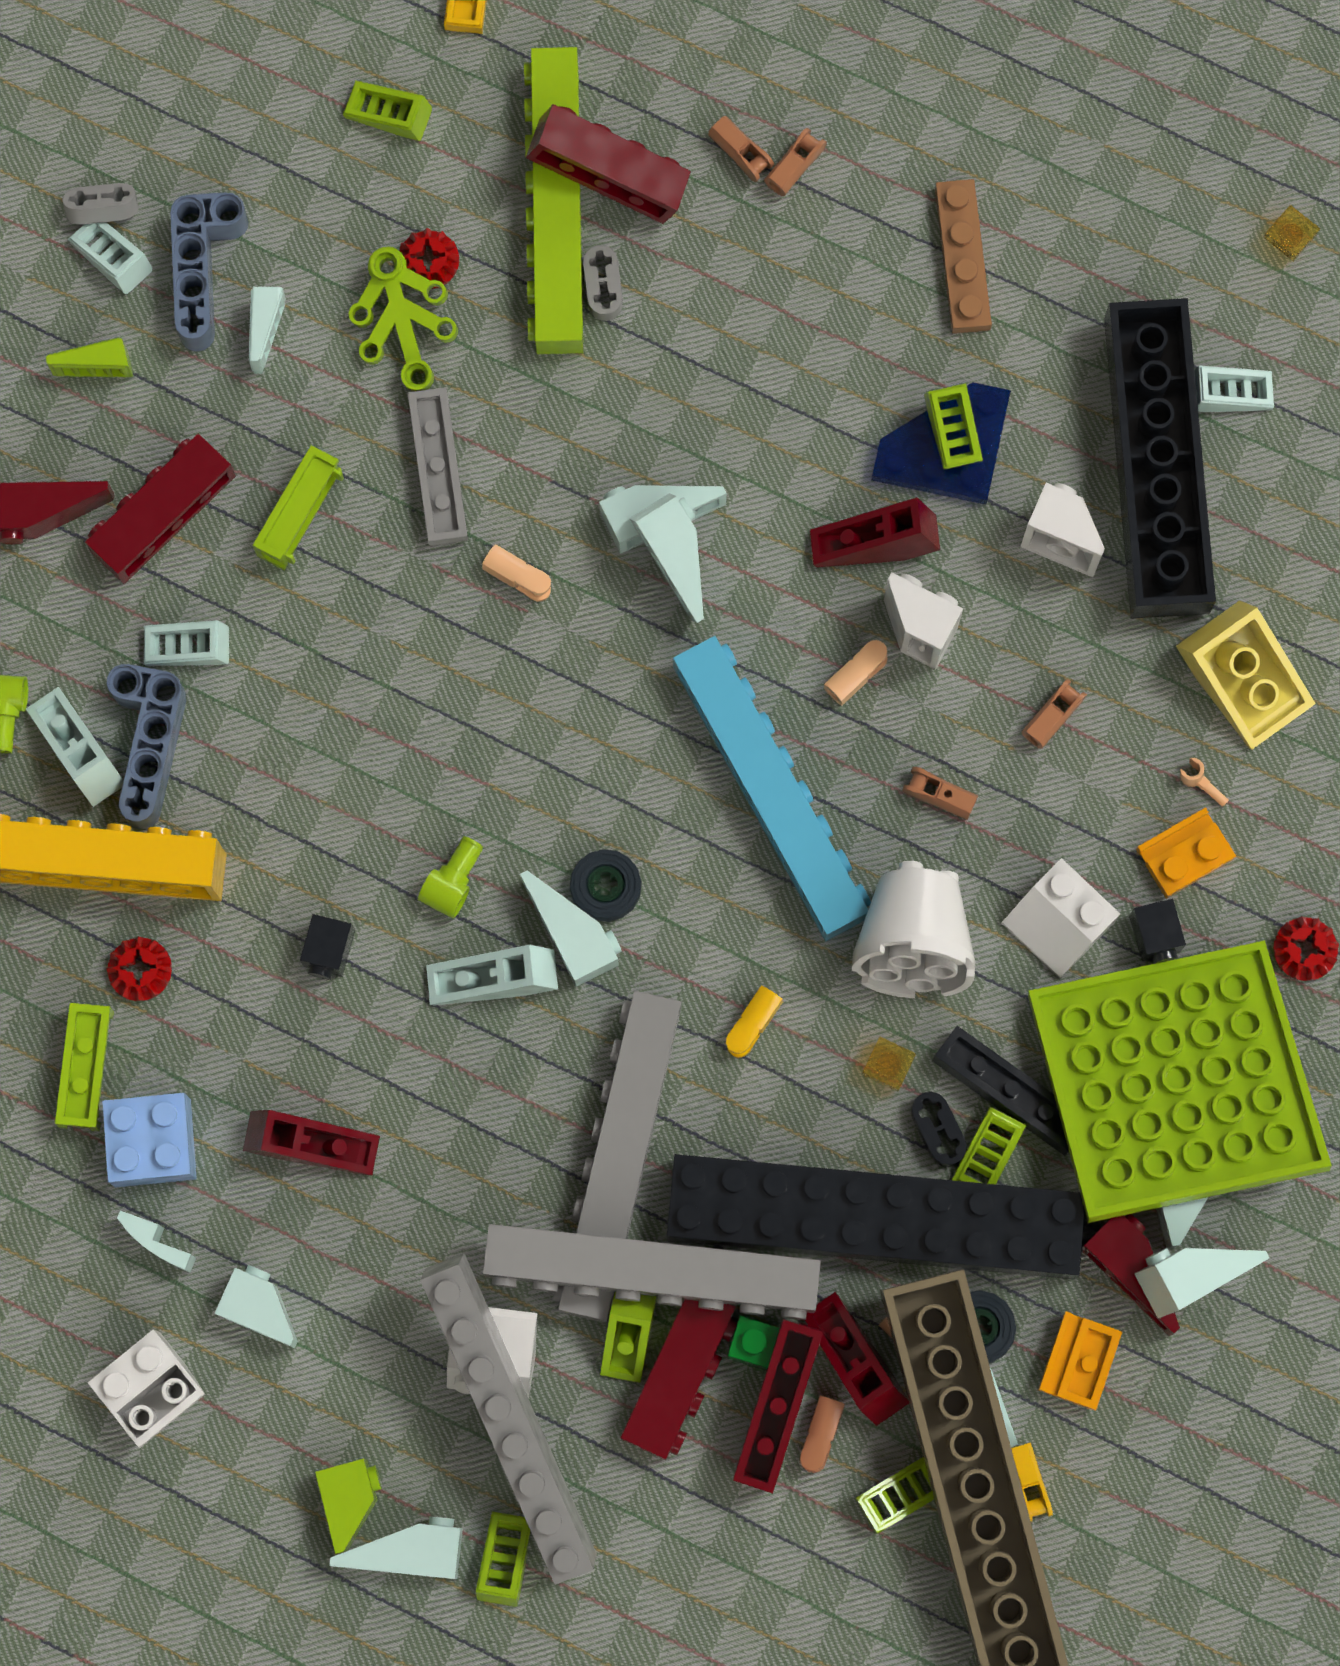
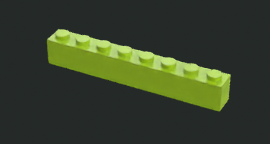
M577 47L531 48V62H524L525 86H532V98L524 99L525 122H532V134L525 135V156L527 155L540 117L552 104L558 107L570 108L579 116ZM533 162V171L525 172L526 194H533V207H526L527 231H534V244H527V268L534 267V281H527L528 304H535V318H528V341L536 342L537 354L584 353L581 184Z

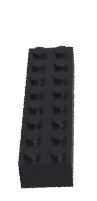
M1188 298L1112 302L1108 305L1104 317L1130 619L1210 614L1216 603Z

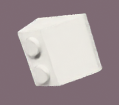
M1046 482L1028 522L1020 547L1093 577L1105 548L1083 497L1076 495L1077 492L1073 488L1065 484L1055 483L1051 485Z
M1061 858L1031 888L1001 924L1060 979L1116 922L1120 913Z
M488 1307L529 1399L536 1356L537 1313ZM449 1347L447 1388L455 1389L463 1394H470Z

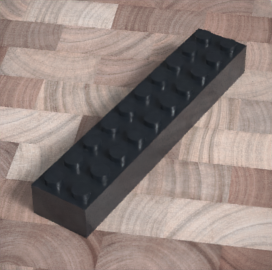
M674 1154L667 1241L1075 1280L1080 1276L1084 1205L1080 1192Z

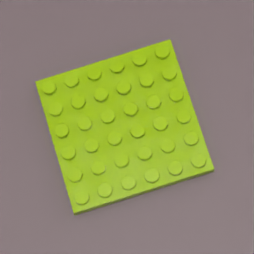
M1265 940L1028 991V999L1088 1223L1330 1171L1331 1161Z

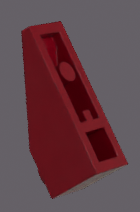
M108 481L0 483V542L17 545L23 543V539H36L113 501L114 492Z
M917 497L810 529L813 565L817 568L905 561L940 550L936 514Z
M273 1110L250 1111L243 1151L290 1162L372 1176L380 1136Z
M1132 1214L1110 1218L1082 1247L1081 1251L1168 1336L1175 1334L1180 1329L1175 1312L1157 1318L1135 1276V1273L1148 1266L1145 1259L1153 1255L1149 1240L1142 1234L1146 1230L1145 1227Z
M836 1292L818 1303L815 1313L806 1314L805 1321L808 1326L823 1330L820 1346L857 1407L876 1426L909 1404L907 1396L891 1370Z

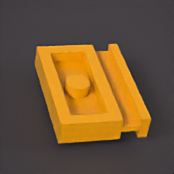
M1206 807L1136 848L1137 853L1143 858L1146 863L1145 866L1166 899L1236 858V854L1217 824L1209 816V811Z
M1065 1311L1038 1391L1096 1411L1122 1331Z

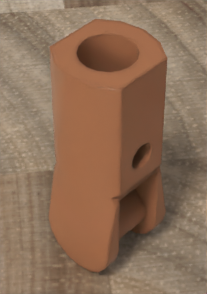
M723 116L709 130V137L735 161L752 181L757 182L760 179L759 174L765 168L771 169L774 166L771 157L747 137L727 116ZM748 152L755 156L750 162L744 158Z
M805 128L800 133L787 153L764 179L767 186L780 196L784 197L808 167L821 155L827 145L824 139L818 141L811 136L809 128ZM800 148L809 153L806 158L797 153Z
M1069 679L1063 682L1021 731L1024 738L1039 749H1042L1087 696L1085 692L1080 694L1072 688ZM1059 697L1070 706L1065 713L1054 705Z
M912 767L911 773L913 776L909 785L903 786L902 791L968 820L978 795L949 783L922 768ZM927 782L938 786L934 796L924 792Z
M821 1395L808 1430L809 1435L806 1438L800 1456L801 1465L810 1473L820 1472L824 1468L832 1446L831 1442L834 1441L845 1408L844 1403Z

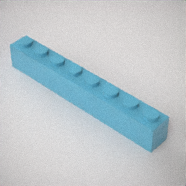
M713 636L673 657V668L826 942L865 921L868 912L867 907L870 906L871 900L861 884L855 886L848 872L852 871V867L843 850L835 851L829 837L833 836L828 822L822 814L816 817L809 803L814 800L806 783L803 780L797 782L790 770L794 767V763L787 749L784 746L778 748L771 736V734L775 733V729L768 715L765 712L759 714L752 702V700L756 699V695L746 677L740 680L733 666L737 665V661L730 647L727 644L721 646L716 636Z

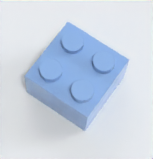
M185 1093L102 1101L108 1183L116 1188L197 1179L191 1099Z

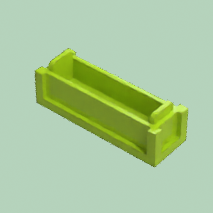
M312 445L309 447L253 543L257 557L282 570L286 569L288 562L294 565L296 560L293 553L336 479L339 481L344 479L342 469L337 466L339 459Z
M69 1004L55 1124L59 1128L67 1129L68 1126L86 1127L91 1131L100 1132L101 1123L98 1121L108 1030L110 1019L114 1018V1011L110 1006Z

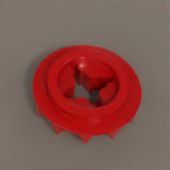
M426 228L418 233L411 232L409 238L400 244L399 251L405 257L408 269L430 281L438 280L444 285L455 276L459 267L458 249L455 242L446 236L443 231H431L429 228ZM426 246H430L434 256H439V258L432 260L430 272H427L424 261L417 259L424 256Z
M1301 916L1286 922L1278 931L1273 945L1274 957L1278 966L1290 977L1301 981H1312L1323 977L1333 968L1337 961L1339 943L1336 941L1333 929L1322 923L1319 918ZM1312 934V947L1317 949L1319 953L1317 955L1311 953L1303 960V963H1300L1302 957L1300 956L1301 949L1295 943H1303Z
M138 936L122 941L110 953V960L106 970L110 985L119 995L132 1001H146L156 997L166 988L172 974V963L168 952L161 944L155 940ZM138 953H140L144 964L156 967L142 973L140 985H138L133 972L126 969L123 970V968L135 965Z

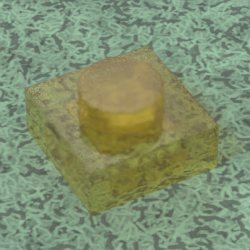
M1289 205L1267 230L1264 239L1294 262L1318 235L1321 228L1292 205Z
M879 1036L862 1075L899 1092L916 1053Z

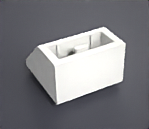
M891 572L887 581L884 603L900 651L936 670L958 629L963 608L958 606V601L944 592L934 594L922 588L923 584L915 577L904 573L898 576Z
M154 1329L88 1382L139 1448L205 1395L186 1364L163 1335Z

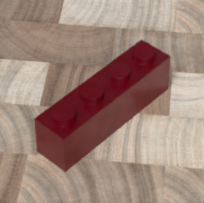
M554 104L540 117L526 155L527 159L662 224L678 211L691 173L690 170L680 166L676 160L669 157H661L647 150L643 144L637 141L626 140L612 133L605 125L591 123L577 116L570 108L558 107Z
M199 433L191 440L185 439L174 450V457L163 467L157 466L147 475L145 479L146 484L135 494L129 493L117 505V512L107 521L102 520L90 530L88 534L89 539L85 541L88 549L123 584L134 576L236 477L232 465Z
M684 1300L623 1431L621 1440L665 1461L669 1453L678 1455L687 1436V1433L682 1431L681 1427L687 1415L695 1418L705 1395L698 1392L704 1377L712 1380L722 1360V1357L715 1353L722 1339L730 1342L738 1325L739 1319L733 1317L736 1307L733 1305L724 1304L722 1311L698 1308L699 1301Z
M783 1318L736 1466L733 1481L773 1494L820 1345L823 1330Z

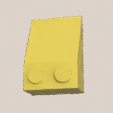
M1239 600L1176 645L1194 677L1249 749H1254L1316 704L1265 619L1255 606Z

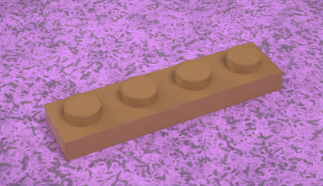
M974 179L936 182L935 194L952 334L991 330L992 322Z

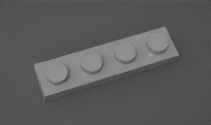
M447 388L408 392L429 546L468 541Z

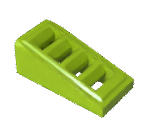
M355 80L343 116L346 119L404 138L421 141L432 112V106L423 95ZM366 96H372L367 111H361ZM385 100L381 114L377 115L381 101ZM400 105L396 119L392 118L396 106Z
M120 337L49 354L45 357L53 376L134 377L128 350L123 339Z
M966 383L926 392L924 394L943 469L983 461ZM956 399L958 407L940 410L939 403ZM961 415L962 422L948 425L943 424L942 418ZM965 430L966 437L947 441L946 433ZM969 444L970 452L950 456L949 448Z
M989 1107L952 1180L981 1183L965 1174L969 1167L988 1177L987 1184H996L1026 1125ZM992 1123L1010 1132L1009 1140L988 1130L990 1124ZM985 1138L1004 1148L1002 1154L1000 1155L981 1145L982 1139ZM977 1153L996 1163L994 1170L973 1160L974 1154Z
M923 1457L855 1498L875 1534H879L934 1500L933 1492L925 1494L913 1472L920 1469L930 1485ZM905 1477L918 1497V1500L913 1503L899 1482ZM890 1486L893 1487L904 1506L899 1511H897L885 1491ZM877 1494L890 1514V1517L885 1520L871 1499Z
M492 1511L476 1587L477 1600L518 1607L531 1530L525 1517ZM498 1528L521 1532L520 1539L497 1535ZM495 1545L518 1549L517 1555L494 1552ZM492 1563L514 1566V1571L512 1573L491 1569ZM489 1580L511 1584L510 1589L489 1586Z

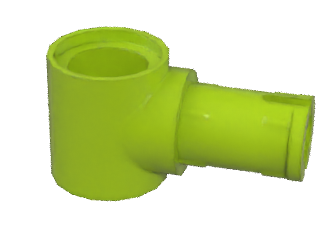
M0 675V754H12L15 719L19 718V712H25L28 703L29 689L26 676Z
M463 836L447 865H442L439 871L433 869L419 892L417 900L454 919L460 912L469 894L470 887L467 886L469 883L467 876L482 852L483 846L477 841Z

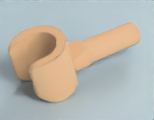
M1190 758V765L1198 770L1199 774L1189 776L1184 770L1180 769V777L1183 784L1188 787L1198 786L1223 807L1229 799L1204 776L1203 763L1197 758Z

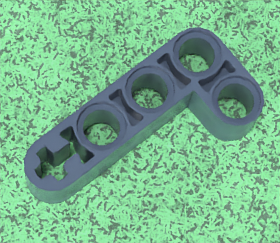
M233 193L184 195L176 199L171 206L175 326L182 344L191 351L199 352L206 350L213 343L215 336L211 241L236 239L245 234L248 229L249 221L243 201ZM235 211L238 213L236 218L231 221L220 219L225 212ZM194 213L199 215V218L193 223L187 224L182 222V219L188 214ZM190 250H199L201 252L199 257L194 260L183 259L185 253ZM198 286L203 288L201 293L195 297L184 295L190 287ZM191 314L197 316L200 324L197 326V332L190 333L193 331V318Z
M120 664L115 666L107 676L109 692L119 705L125 708L140 710L119 799V808L124 818L132 827L147 829L148 827H153L161 815L186 705V692L179 679L170 672L130 664ZM123 680H137V685L132 692L127 694L118 692V687ZM172 686L176 688V692L170 700L160 701L157 699V693L162 687ZM153 725H167V731L163 737L159 739L148 738V732ZM145 763H158V770L153 776L149 778L139 776L140 768ZM138 787H140L141 789H144L143 795H142V793L140 792V790L138 789ZM143 796V801L148 806V809H141L139 815H136L132 807H139Z

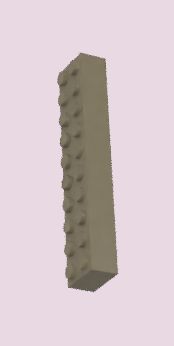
M964 1269L880 1290L977 1665L1069 1666Z

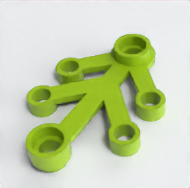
M381 247L370 256L368 272L371 280L358 303L353 304L348 313L349 319L356 327H368L374 319L372 308L385 288L389 303L370 337L361 343L359 355L367 364H378L384 356L383 345L396 325L406 361L401 370L402 382L412 392L428 390L434 382V373L431 367L421 359L411 320L433 331L435 336L444 343L452 342L457 337L458 327L451 318L439 317L404 298L400 283L423 293L426 301L433 306L442 305L447 300L448 291L442 282L438 280L430 281L408 269L405 257L396 248ZM385 262H394L395 267L392 272H382L381 268ZM433 287H440L442 289V294L437 299L429 297V291ZM359 309H365L368 312L367 318L363 321L355 320V313ZM443 324H451L452 332L449 335L442 336L439 334V329ZM369 346H376L378 348V353L373 358L365 357V350ZM419 371L424 372L426 376L424 382L421 384L413 383V375Z

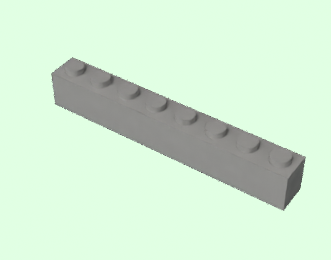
M634 991L632 1001L624 1000L619 1023L626 1025L622 1040H614L610 1063L616 1064L613 1080L606 1078L603 1085L600 1102L607 1103L604 1119L596 1117L591 1142L598 1143L594 1159L586 1158L581 1180L588 1182L585 1198L577 1197L572 1221L579 1222L577 1234L628 1239L681 1013L682 1001ZM558 1285L557 1292H554L553 1301L560 1303L558 1308L560 1313L608 1324L614 1291L599 1290V1297L575 1295V1287Z
M489 1224L483 1275L486 1278H492L491 1285L516 1288L517 1281L532 1282L533 1290L543 1292H557L559 1285L575 1287L574 1294L581 1296L599 1297V1290L616 1292L615 1299L640 1301L641 1295L657 1296V1303L663 1305L682 1306V1299L699 1301L698 1308L722 1311L724 1304L740 1305V1313L764 1315L765 1308L782 1310L781 1317L806 1320L807 1313H815L821 1260Z
M459 1254L426 1268L420 1279L554 1584L557 1585L594 1570L597 1553L465 1254Z

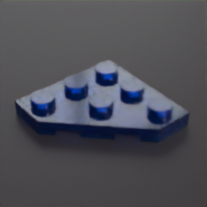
M974 382L967 385L983 461L943 469L928 411H925L880 439L871 481L986 505L1011 390ZM956 399L941 402L939 406L940 410L958 407ZM960 414L942 418L944 425L962 422ZM964 429L946 433L947 441L966 437ZM969 444L949 448L950 456L970 452Z

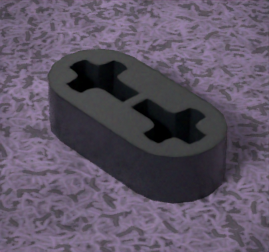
M936 1092L922 1093L915 1099L911 1108L913 1122L934 1162L944 1167L954 1166L962 1160L966 1153L967 1144L943 1096ZM928 1100L931 1106L939 1105L940 1110L936 1113V1118L940 1126L935 1128L929 1117L921 1118L919 1112L923 1109L922 1102ZM943 1131L949 1142L956 1140L958 1143V1147L954 1150V1158H949L946 1153L940 1155L937 1152V1149L942 1144L938 1135L939 1132Z

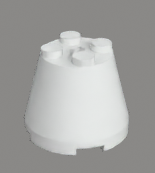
M903 861L899 863V869L881 876L853 951L852 971L862 976V985L880 993L905 998H915L916 991L930 992L935 990H941L942 995L950 996L962 992L972 985L975 976V958L957 873L925 869L920 862Z

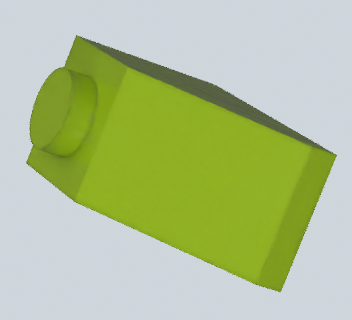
M615 1292L609 1315L600 1375L641 1383L656 1296L641 1295L640 1301H626L615 1299Z
M364 1458L315 1472L335 1554H341L350 1549L377 1502L375 1491L382 1490L376 1465L369 1467L368 1461Z

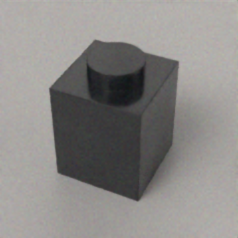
M1173 898L1136 907L1130 913L1129 918L1142 961L1153 959L1154 964L1178 958L1177 953L1182 951L1186 946Z
M312 914L300 957L303 967L309 968V975L326 980H331L332 974L343 977L355 934V929L351 923Z

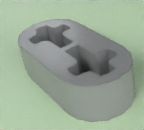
M126 183L73 188L62 199L66 218L74 224L126 220L133 217L139 208L135 189Z
M596 245L586 252L583 259L588 308L595 318L601 321H609L620 314L623 305L618 258L612 248L606 245ZM603 257L604 262L608 263L605 267L606 277L599 278L597 267L592 266L596 264V258ZM600 288H607L609 299L614 300L610 302V308L602 309L601 303H598L601 299Z

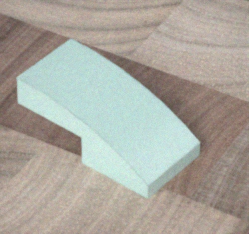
M120 1210L117 1219L136 1241L169 1264L186 1272H191L196 1257L159 1243L164 1230L162 1226Z

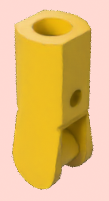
M761 985L742 1013L741 1018L727 1035L726 1045L732 1056L742 1058L750 1053L760 1037V1033L764 1032L782 1005L783 999Z
M1027 1443L1011 1448L1030 1521H1033L1032 1517L1045 1513L1048 1517L1053 1516L1051 1503L1032 1444ZM1037 1485L1040 1497L1027 1501L1024 1489Z

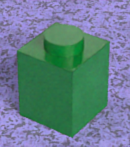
M740 1316L727 1359L767 1371L780 1328Z

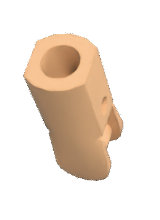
M496 544L488 552L482 563V570L509 586L515 587L518 591L536 602L546 600L551 593V579L549 575L526 564L525 561Z
M879 640L868 642L853 657V660H849L824 684L825 691L841 706L846 703L868 682V679H871L887 664L886 645Z

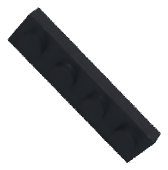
M956 1026L932 1061L1009 1117L1026 1125V1129L1065 1156L1069 1149L1054 1094L962 1028Z

